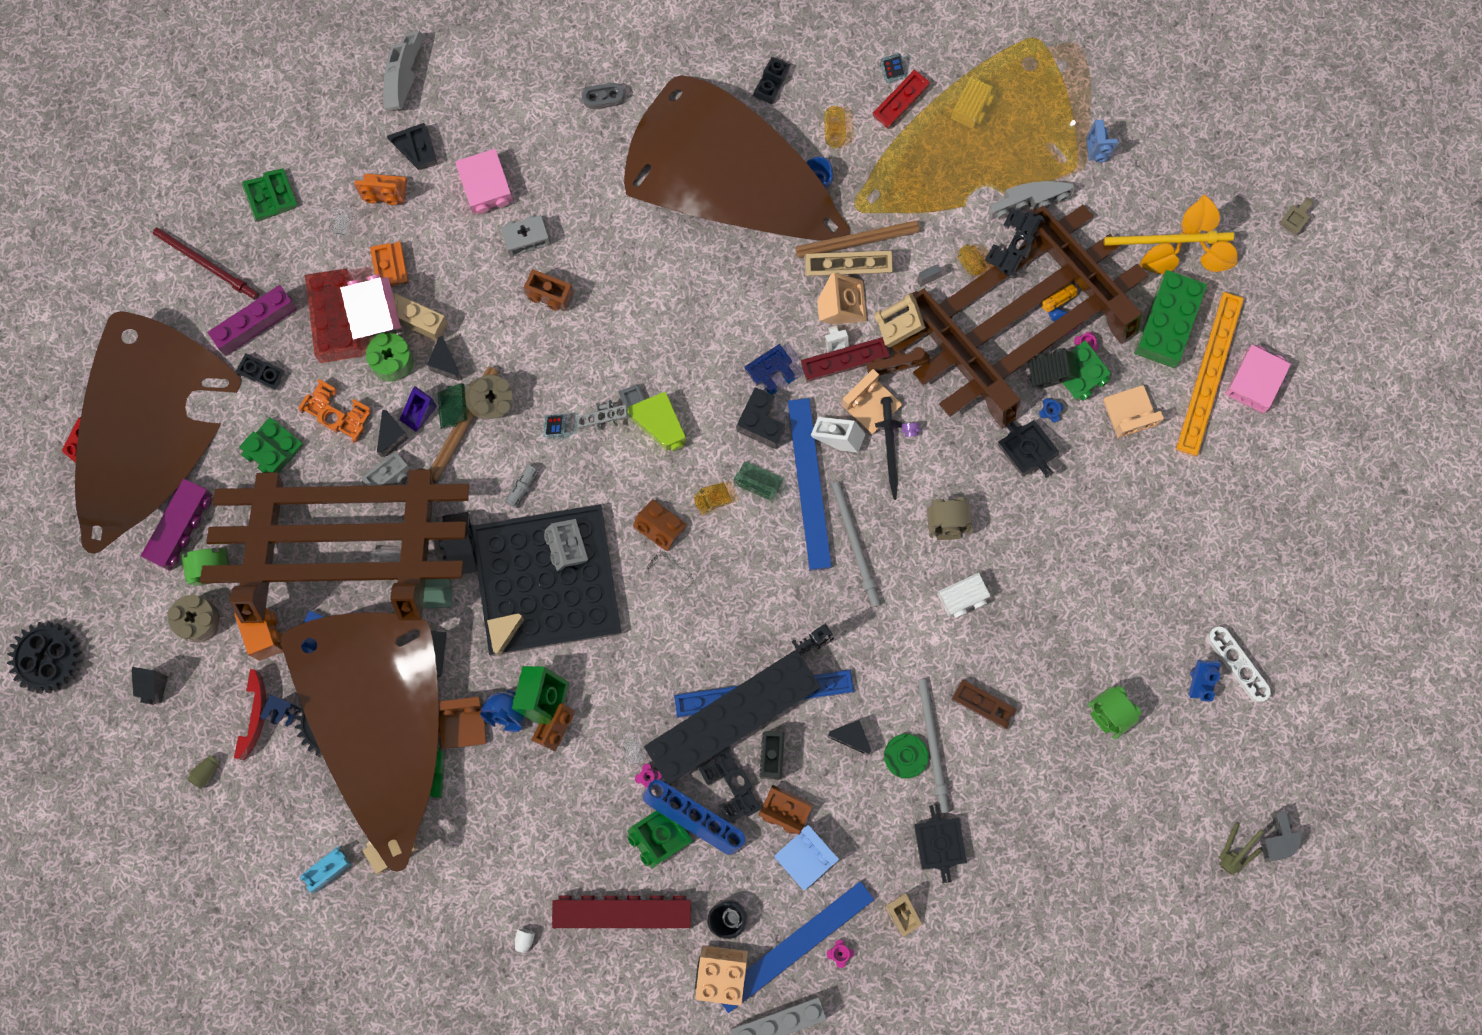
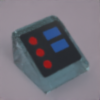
M900 53L881 59L880 67L886 84L906 78Z
M564 414L545 416L543 437L565 439L567 416Z

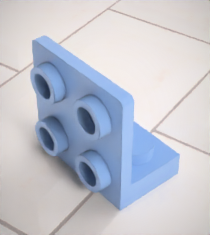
M809 825L801 831L800 835L793 838L775 855V859L803 890H806L839 860Z

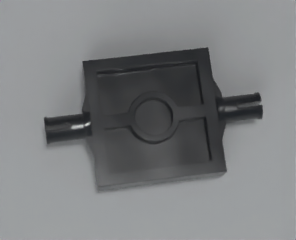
M1035 420L1019 427L1013 421L1009 423L1006 427L1010 433L998 441V446L1017 471L1024 477L1030 472L1040 469L1046 478L1049 475L1051 476L1054 472L1047 463L1059 455V450Z
M939 804L930 805L932 819L926 823L914 824L921 870L932 868L940 870L942 883L952 882L949 868L967 863L959 817L952 819L941 818Z

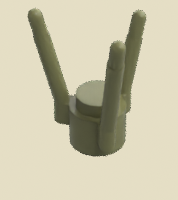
M1235 823L1224 850L1218 857L1222 860L1219 866L1232 876L1236 872L1239 874L1243 867L1262 852V849L1258 848L1245 860L1242 859L1263 834V830H1259L1238 855L1234 852L1228 854L1239 827V823Z

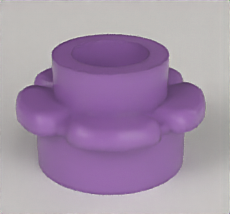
M919 423L902 424V431L900 432L905 433V437L918 436V431H922V429H920Z

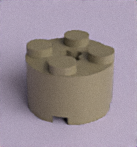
M485 375L475 378L470 382L464 391L463 399L465 407L471 414L478 419L488 420L501 417L507 413L511 407L513 395L507 380L496 375ZM485 395H490L491 400L485 399Z
M959 497L953 501L936 499L932 501V505L926 510L930 538H933L935 535L937 540L960 539L961 534L967 532L968 536L974 531L971 508L967 498Z
M187 595L181 597L167 612L171 630L177 636L189 642H205L212 638L218 629L220 615L217 608L200 596Z

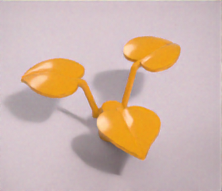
M1203 194L1197 202L1186 210L1181 222L1182 233L1180 234H1197L1201 230L1208 232L1218 226L1220 214L1215 203L1208 196ZM1218 241L1212 244L1209 249L1205 242H1200L1206 251L1200 258L1201 264L1205 269L1212 272L1226 271L1238 263L1237 250L1232 243ZM1161 243L1154 246L1143 256L1140 266L1156 274H1164L1166 270L1173 271L1179 264V258L1176 254L1179 253L1182 243H1178L1175 250L1170 243Z

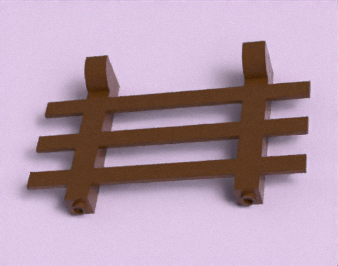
M1044 205L1038 209L1031 210L1035 215L1042 216L1046 223H1040L1034 235L1036 242L1027 259L1022 258L1015 273L1046 251L1062 268L966 335L951 320V317L1009 277L1001 273L998 267H992L939 305L925 288L919 292L915 291L912 293L917 301L925 328L892 346L891 349L896 354L901 353L929 334L942 349V352L930 359L927 364L913 371V375L924 386L953 365L969 381L966 385L939 403L940 407L949 417L979 396H982L996 423L1001 429L1005 428L1009 423L1019 418L1021 399L1004 379L1100 311L1105 314L1108 326L1120 344H1123L1138 333L1142 312L1131 302L1125 293L1144 281L1149 275L1137 263L1113 281L1098 266V263L1118 250L1121 245L1104 246L1103 238L1085 251L1070 235L1094 218V215L1084 205H1081L1060 221H1057ZM1025 244L1018 250L1025 249L1027 247V244ZM1073 280L1089 297L992 366L977 350L982 344Z
M424 468L409 470L408 485L283 487L279 473H270L268 471L266 473H256L254 488L215 489L212 503L213 506L251 505L249 525L208 527L206 539L207 544H246L243 565L202 566L200 583H240L239 586L233 587L229 600L241 623H264L269 582L398 580L397 583L393 584L390 596L398 619L422 620L425 579H462L463 561H427L429 540L465 539L466 522H431L433 502L469 501L470 485L434 484L435 481L431 469ZM406 502L404 523L278 525L280 505ZM402 541L400 562L272 564L275 543Z

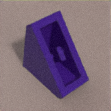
M415 386L410 393L399 420L417 432L437 408V405L433 398Z

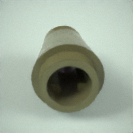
M208 755L207 758L189 772L190 775L187 777V780L200 790L204 786L207 787L219 762Z

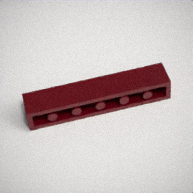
M560 895L558 900H552V928H691V900H686V896H673V900H663L664 896H650V900H641V896H627V900H618V896H604V900H595V896L591 895L581 896V900H572V896Z

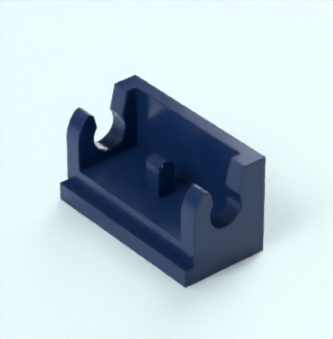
M270 695L260 718L277 724L287 714L288 720L285 726L288 727L292 724L297 712L300 711L298 706Z

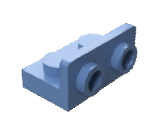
M1095 120L1086 136L1088 161L1095 160L1098 163L1107 161L1119 144L1118 139H1108V129L1104 127V120Z

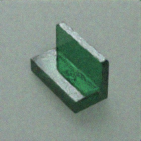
M743 462L739 473L737 472L733 479V485L771 502L774 501L783 482L782 477L748 462Z

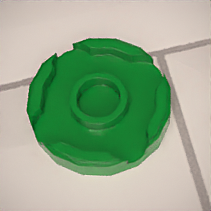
M911 734L895 736L888 742L884 750V762L887 769L894 776L901 779L914 778L922 773L927 766L929 752L926 744L917 736Z

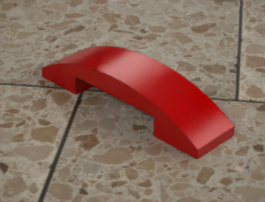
M250 669L246 688L247 692L254 694L247 737L238 736L234 755L235 759L243 761L254 749L265 721L260 718L267 702L265 685L260 672L255 669Z

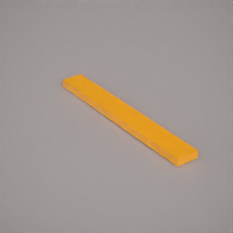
M1223 292L1176 446L1177 451L1196 457L1199 453L1244 298L1227 292Z

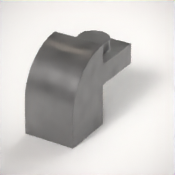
M1286 811L1271 814L1277 836L1259 840L1265 862L1289 858L1300 847L1301 832H1291L1293 824L1291 817L1287 815Z

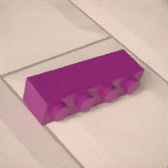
M278 285L207 333L222 354L227 356L297 310V308L281 285Z
M183 478L143 550L141 557L168 571L172 567L174 568L179 562V554L182 548L187 547L190 542V534L193 528H197L200 524V516L203 510L210 506L212 493Z

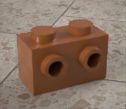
M534 269L531 270L523 287L530 301L545 303L547 307L555 311H559V309L566 311L574 294L572 284Z

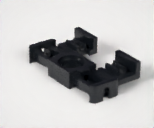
M1012 208L1004 223L1007 229L1010 226L1016 228V233L1008 250L1002 251L998 249L999 246L993 244L985 262L998 267L1001 273L1011 278H1017L1014 273L1022 258L1027 259L1036 242L1034 235L1040 223H1046L1045 219L1040 215H1035L1034 212L1028 211L1026 214ZM1020 240L1027 241V247L1023 250L1016 248L1017 242Z
M825 623L810 633L808 640L804 638V643L799 641L801 645L798 646L796 640L791 642L802 656L814 648V645L819 650L831 642L834 636Z
M728 747L713 756L714 760L717 758L715 762L712 760L698 767V770L707 786L713 784L712 781L718 777L722 779V776L726 774L724 779L734 797H738L732 798L731 803L727 805L723 803L719 807L726 820L732 823L744 816L743 813L746 811V817L760 811L763 805H758L750 791V788H752L751 783L742 767L738 768L729 753L731 748ZM733 777H743L745 781L744 786L739 789L734 788L731 784Z

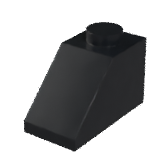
M132 667L133 696L140 698V703L154 705V701L162 702L168 676L155 670Z

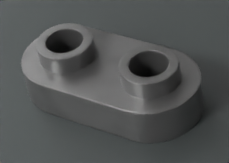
M617 83L589 86L582 93L583 103L590 109L615 106L624 99L623 88ZM617 94V97L611 98L610 95ZM591 97L597 98L595 101L589 100Z

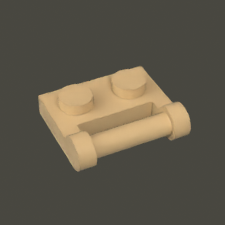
M912 293L905 295L903 300L889 308L874 313L885 346L889 348L925 328L917 301ZM909 307V311L887 322L886 318Z

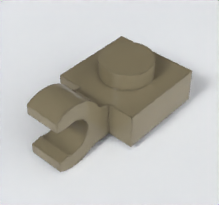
M1306 197L1299 208L1292 205L1279 224L1294 235H1297L1309 220L1310 216L1306 212L1314 201Z

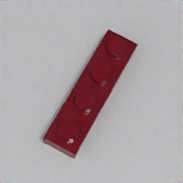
M883 337L802 359L801 366L806 382L866 366V364L872 363L877 358L888 359L889 354Z

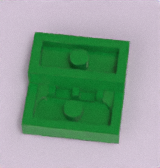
M284 168L264 172L263 177L242 181V187L255 222L271 218L297 207Z

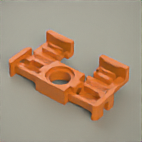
M318 379L317 382L319 384L312 393L313 397L307 394L298 407L301 413L306 411L316 417L318 423L336 433L338 430L351 437L353 443H356L359 440V434H363L365 431V427L362 424L365 423L372 410L353 399V409L350 413L347 412L346 416L329 405L330 402L328 400L332 395L335 396L337 390ZM323 387L332 391V393L326 391L325 389H323ZM356 406H358V407H360L361 409L365 410V412H363V411H361L360 409L356 408ZM331 413L337 414L338 417L337 421L333 424L326 422L327 416Z

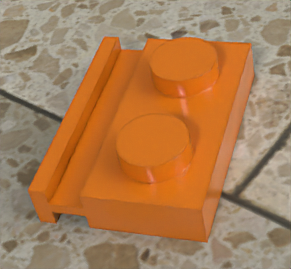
M400 241L393 244L387 243L370 247L375 275L380 274L381 278L388 277L391 287L401 283H409Z

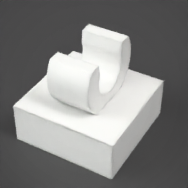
M837 326L828 328L830 334L825 335L827 352L849 347L846 330L838 331Z

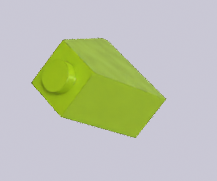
M666 392L629 406V419L666 451H677L684 447L683 444L686 443V437Z

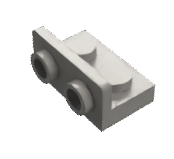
M395 451L363 475L361 479L367 486L408 485V475L411 469Z
M576 519L552 523L545 529L544 538L550 547L551 562L555 565L557 571L567 566L582 564L588 561Z

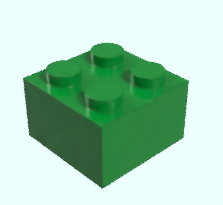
M523 666L513 699L512 709L537 724H550L559 704H564L569 682L546 667Z

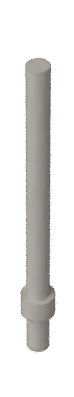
M835 482L831 486L863 579L862 586L864 592H867L872 608L880 605L875 590L877 588L875 580L871 578L840 482Z
M920 679L918 684L936 785L934 793L938 797L940 814L949 813L946 796L948 788L944 784L927 679Z

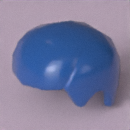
M819 156L809 159L807 164L819 178L825 189L828 188L834 179L831 163L826 158Z

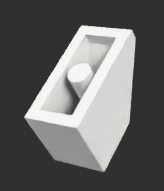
M818 417L811 436L840 451L858 453L865 433L855 421Z

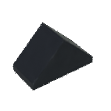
M443 336L438 337L427 364L429 370L457 381L462 380Z
M382 410L377 453L380 457H386L409 439V437L389 412Z
M860 720L829 731L827 738L867 756L870 754L871 748Z

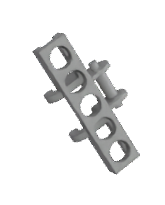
M608 400L607 404L603 405L596 403V412L577 416V427L583 429L595 426L596 430L599 431L602 429L599 424L608 421L611 422L613 427H616L618 424L615 421L630 418L628 414L629 406L614 407L612 400ZM624 410V414L619 416L618 411ZM594 417V422L591 423L590 418ZM586 419V423L582 425L581 420Z

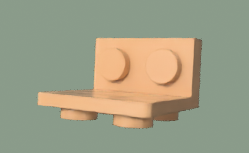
M874 369L842 399L841 404L871 434L878 430L875 427V423L884 421L883 405L880 404L883 397L892 398V415L902 405L898 399L878 382L879 374Z
M1143 385L1103 399L1118 439L1158 426L1164 419L1161 411L1154 413Z
M702 945L695 999L740 1006L742 1003L748 951Z

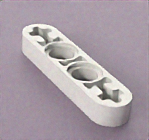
M1223 627L1213 628L1208 633V642L1252 701L1260 703L1267 700L1271 694L1268 684L1234 638ZM1214 632H1216L1217 634L1222 633L1223 637L1221 639L1223 643L1227 644L1229 642L1231 645L1221 650L1220 647L1224 645L1220 640H1214V637L1216 636ZM1229 649L1235 650L1238 654L1235 662L1229 661L1226 657ZM1242 668L1250 670L1251 678L1249 680H1245L1240 676ZM1257 679L1258 682L1254 683V685L1258 689L1263 688V698L1254 694L1257 691L1254 685L1248 687L1247 684Z

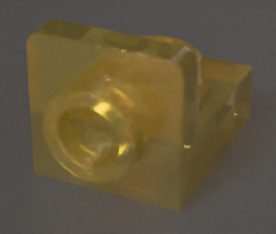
M724 482L701 488L694 495L695 505L701 515L707 514L712 509L729 505L732 502Z

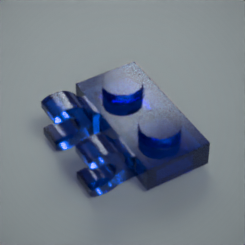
M780 344L744 367V370L755 385L758 386L762 383L766 391L772 395L778 390L776 389L777 385L770 377L779 371L787 384L795 380V374L788 366L792 363V359Z

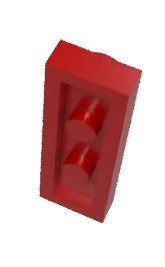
M914 69L873 112V117L889 129L929 87L930 82Z

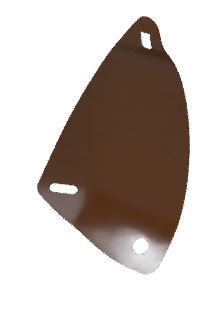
M683 75L676 76L665 85L640 120L631 140L626 160L624 186L627 196L691 216L784 236L823 241L850 235L849 226L837 211L824 185L803 158L765 120L723 89L701 79ZM682 90V95L677 100H669L672 92ZM650 164V172L638 187H635L633 185L634 180L644 166ZM826 217L830 218L838 226L834 233L824 225L823 221Z
M125 311L116 312L107 320L90 371L78 433L75 465L76 511L80 524L82 547L92 554L102 551L163 504L181 484L183 478L185 479L215 436L221 423L193 420L187 416L185 406L191 392L204 390L237 393L241 385L240 377L224 361L194 340L159 321ZM127 329H133L138 334L137 340L132 344H126L122 341V333ZM206 378L226 379L229 384L225 388L204 387L201 382ZM93 526H100L102 528L101 540L91 539Z
M363 612L327 616L290 628L283 634L281 646L297 695L322 756L353 816L386 866L392 871H402L409 862L417 831L428 803L437 757L439 698L436 660L430 625L424 619L399 620L395 613ZM413 629L420 631L418 638L403 646H397L396 640L398 637ZM307 638H313L317 642V648L312 653H305L301 648L302 642ZM391 840L397 841L402 852L394 857L388 846Z

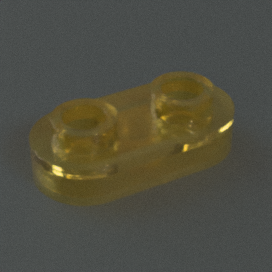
M831 106L824 113L825 142L831 148H840L846 141L845 112L838 106ZM832 117H837L838 120H837V121H832L831 118H832ZM837 136L839 140L834 141L832 137Z

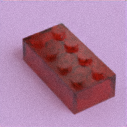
M347 268L305 275L314 355L319 363L363 357L361 339H353L341 292L342 287L348 286L347 282L353 281L352 275Z

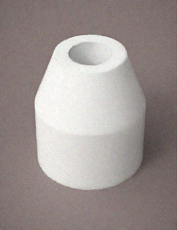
M518 928L514 940L515 950L526 953L532 946L535 932Z

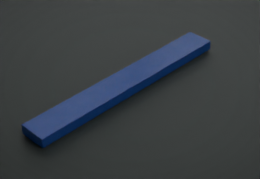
M809 398L789 400L788 410L809 571L831 568L815 439L811 436L813 423Z
M851 670L814 675L821 688L802 700L854 693ZM737 686L674 695L677 718L692 716Z
M861 881L746 969L742 1002L874 900ZM721 1003L728 1013L738 1006Z

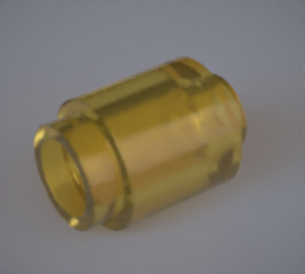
M967 244L958 251V260L972 277L980 275L987 269L986 261L975 245L970 246Z

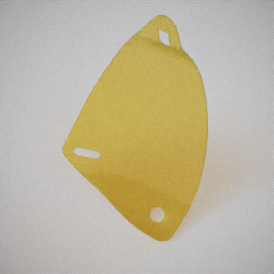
M1026 38L988 58L935 98L904 128L882 154L867 182L855 198L856 209L861 213H925L967 206L968 197L978 188L984 186L1004 194L1006 189L1018 185L1051 181L1074 171L1077 166V137L1071 104L1061 72L1045 44L1038 38ZM1026 57H1033L1037 60L1038 66L1033 71H1027L1023 68L1022 61ZM1047 143H1053L1066 157L1065 163H1059L1045 147ZM877 189L880 192V197L870 204L866 197Z

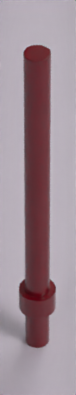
M158 227L153 230V235L232 285V288L237 292H243L253 300L259 297V293L247 286V282L241 278H235Z

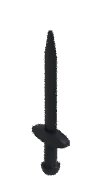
M883 397L880 404L883 405L884 421L875 423V427L885 430L889 484L893 499L896 500L898 478L893 429L902 427V423L892 420V398Z

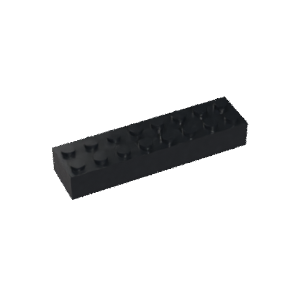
M794 650L643 747L665 782L669 785L812 694L821 686L800 653Z

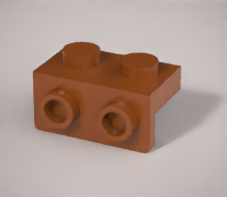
M654 499L638 513L633 524L635 529L665 551L670 549L672 543L687 526L684 521Z
M560 703L550 724H539L531 740L550 750L556 751L568 725L572 721L575 710Z
M772 785L759 816L767 823L783 827L788 833L800 835L814 804Z

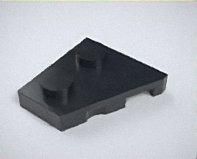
M425 123L387 136L388 140L418 170L437 163L428 127Z

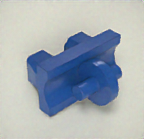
M1197 660L1196 667L1192 668L1190 675L1193 677L1188 693L1190 698H1200L1201 701L1214 700L1215 693L1213 690L1215 683L1219 681L1221 675L1219 673L1221 663L1218 660Z

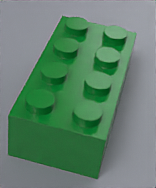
M1166 270L1160 279L1134 354L1175 368L1181 360L1207 284Z

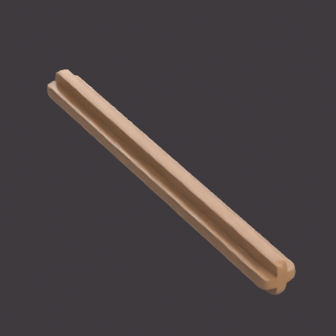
M911 221L796 246L795 251L798 258H803L805 254L826 253L918 233L919 224L917 221Z
M488 366L483 376H497L498 371L495 368ZM466 407L463 409L430 468L436 482L442 475L474 418V415Z

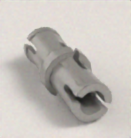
M527 464L518 480L514 481V486L504 502L517 508L526 492H529V487L539 471Z

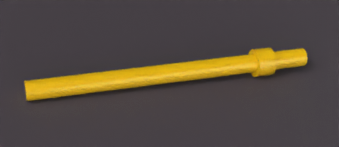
M1208 231L1207 233L1104 237V246L1188 242L1214 244L1217 241H1234V232L1217 233V231Z

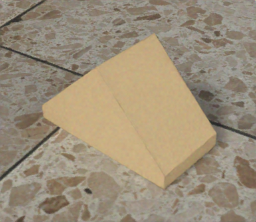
M520 614L487 620L493 652L496 655L500 656L525 620Z
M906 893L884 906L903 937L922 925Z

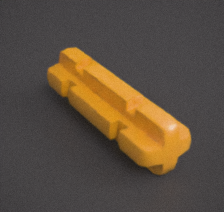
M1070 284L1050 298H1047L1042 302V309L1050 312L1077 295V287Z

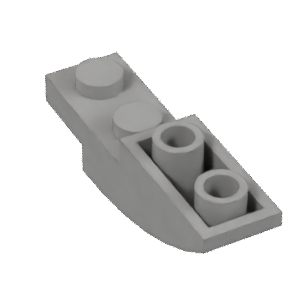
M420 31L404 34L401 43L392 45L383 83L384 109L387 111L402 109L409 90L412 88L416 74L411 71V68L414 65V60L424 38Z
M1039 181L1006 189L1003 196L1004 199L990 205L988 210L991 220L994 218L1002 219L1009 215L1012 208L1021 211L1029 205L1032 210L1038 209L1042 205L1047 209L1051 206V203L1056 201L1061 203L1071 197L1074 186L1065 182Z

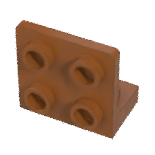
M471 697L439 701V727L442 749L486 744L485 721L480 716L483 699Z

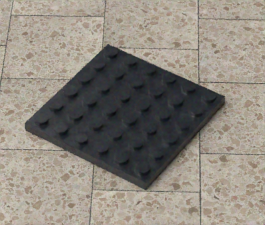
M601 504L471 526L490 656L496 654L493 652L487 620L514 614H520L525 620L502 654L622 634ZM576 519L588 561L582 564L567 566L557 571L555 565L551 562L550 547L544 538L545 529L552 523Z

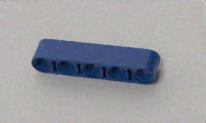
M653 780L645 789L643 800L647 805L723 853L733 855L745 843V835L740 829L661 780ZM651 790H656L660 796H654ZM670 802H675L679 809L673 808ZM690 814L697 816L698 821L691 819ZM709 826L715 827L717 833H713L709 829ZM728 838L734 839L736 845H732Z

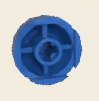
M510 690L493 693L486 699L480 713L482 719L494 727L495 722L505 725L506 727L503 730L508 732H519L525 723L526 717L512 709L516 693Z

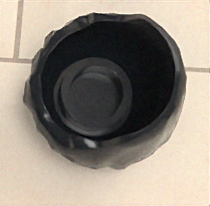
M732 899L720 900L710 910L707 924L710 931L719 938H737L746 929L748 915L738 901Z

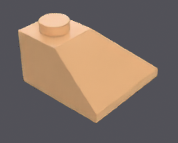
M832 273L817 300L819 321L830 324L867 321L863 280Z

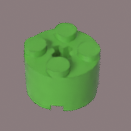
M377 334L366 350V361L376 376L384 381L393 382L402 377L404 378L413 367L412 352L406 341L397 334Z
M210 548L187 552V555L182 554L184 578L187 584H193L194 586L207 584L200 583L202 566L229 565L227 548H219V552H214Z
M1121 686L1116 688L1108 687L1087 705L1088 708L1092 707L1093 712L1090 713L1093 720L1106 734L1109 731L1113 733L1112 738L1118 739L1138 723L1139 716L1142 714L1140 708L1130 702L1126 691Z

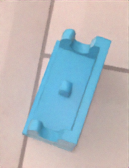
M338 846L301 874L300 879L304 880L308 885L306 888L310 893H316L351 866L352 863Z

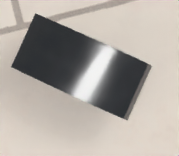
M771 57L763 71L761 80L754 90L753 96L772 104L790 69V64Z
M247 353L243 356L236 370V374L272 390H276L285 373L284 370Z

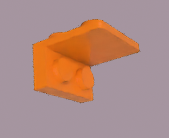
M364 173L363 181L355 180L354 185L362 200L367 203L374 204L380 201L388 205H397L398 203H404L407 178Z

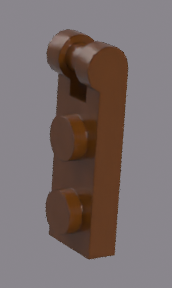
M916 347L912 353H897L892 358L874 359L872 363L866 364L867 372L869 373L874 369L881 376L925 365L930 361V355L923 348Z
M963 679L951 699L1005 730L1010 725L1009 720L1011 716H1015L1017 709ZM998 708L1004 711L1001 718L995 715Z

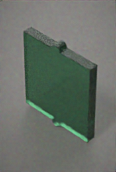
M464 383L448 386L447 389L437 392L440 429L451 426L456 427L457 424L467 420Z

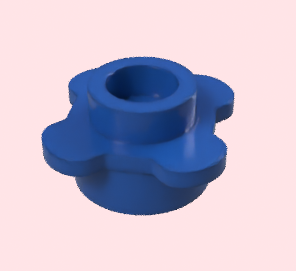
M1046 398L1043 400V408L1039 411V416L1051 419L1054 423L1058 422L1060 419L1059 414L1064 406L1060 402Z

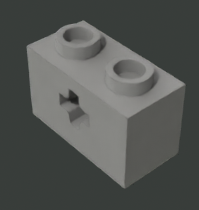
M532 215L523 221L509 222L505 226L500 227L510 258L550 246L541 215ZM526 232L527 236L523 237L522 233Z

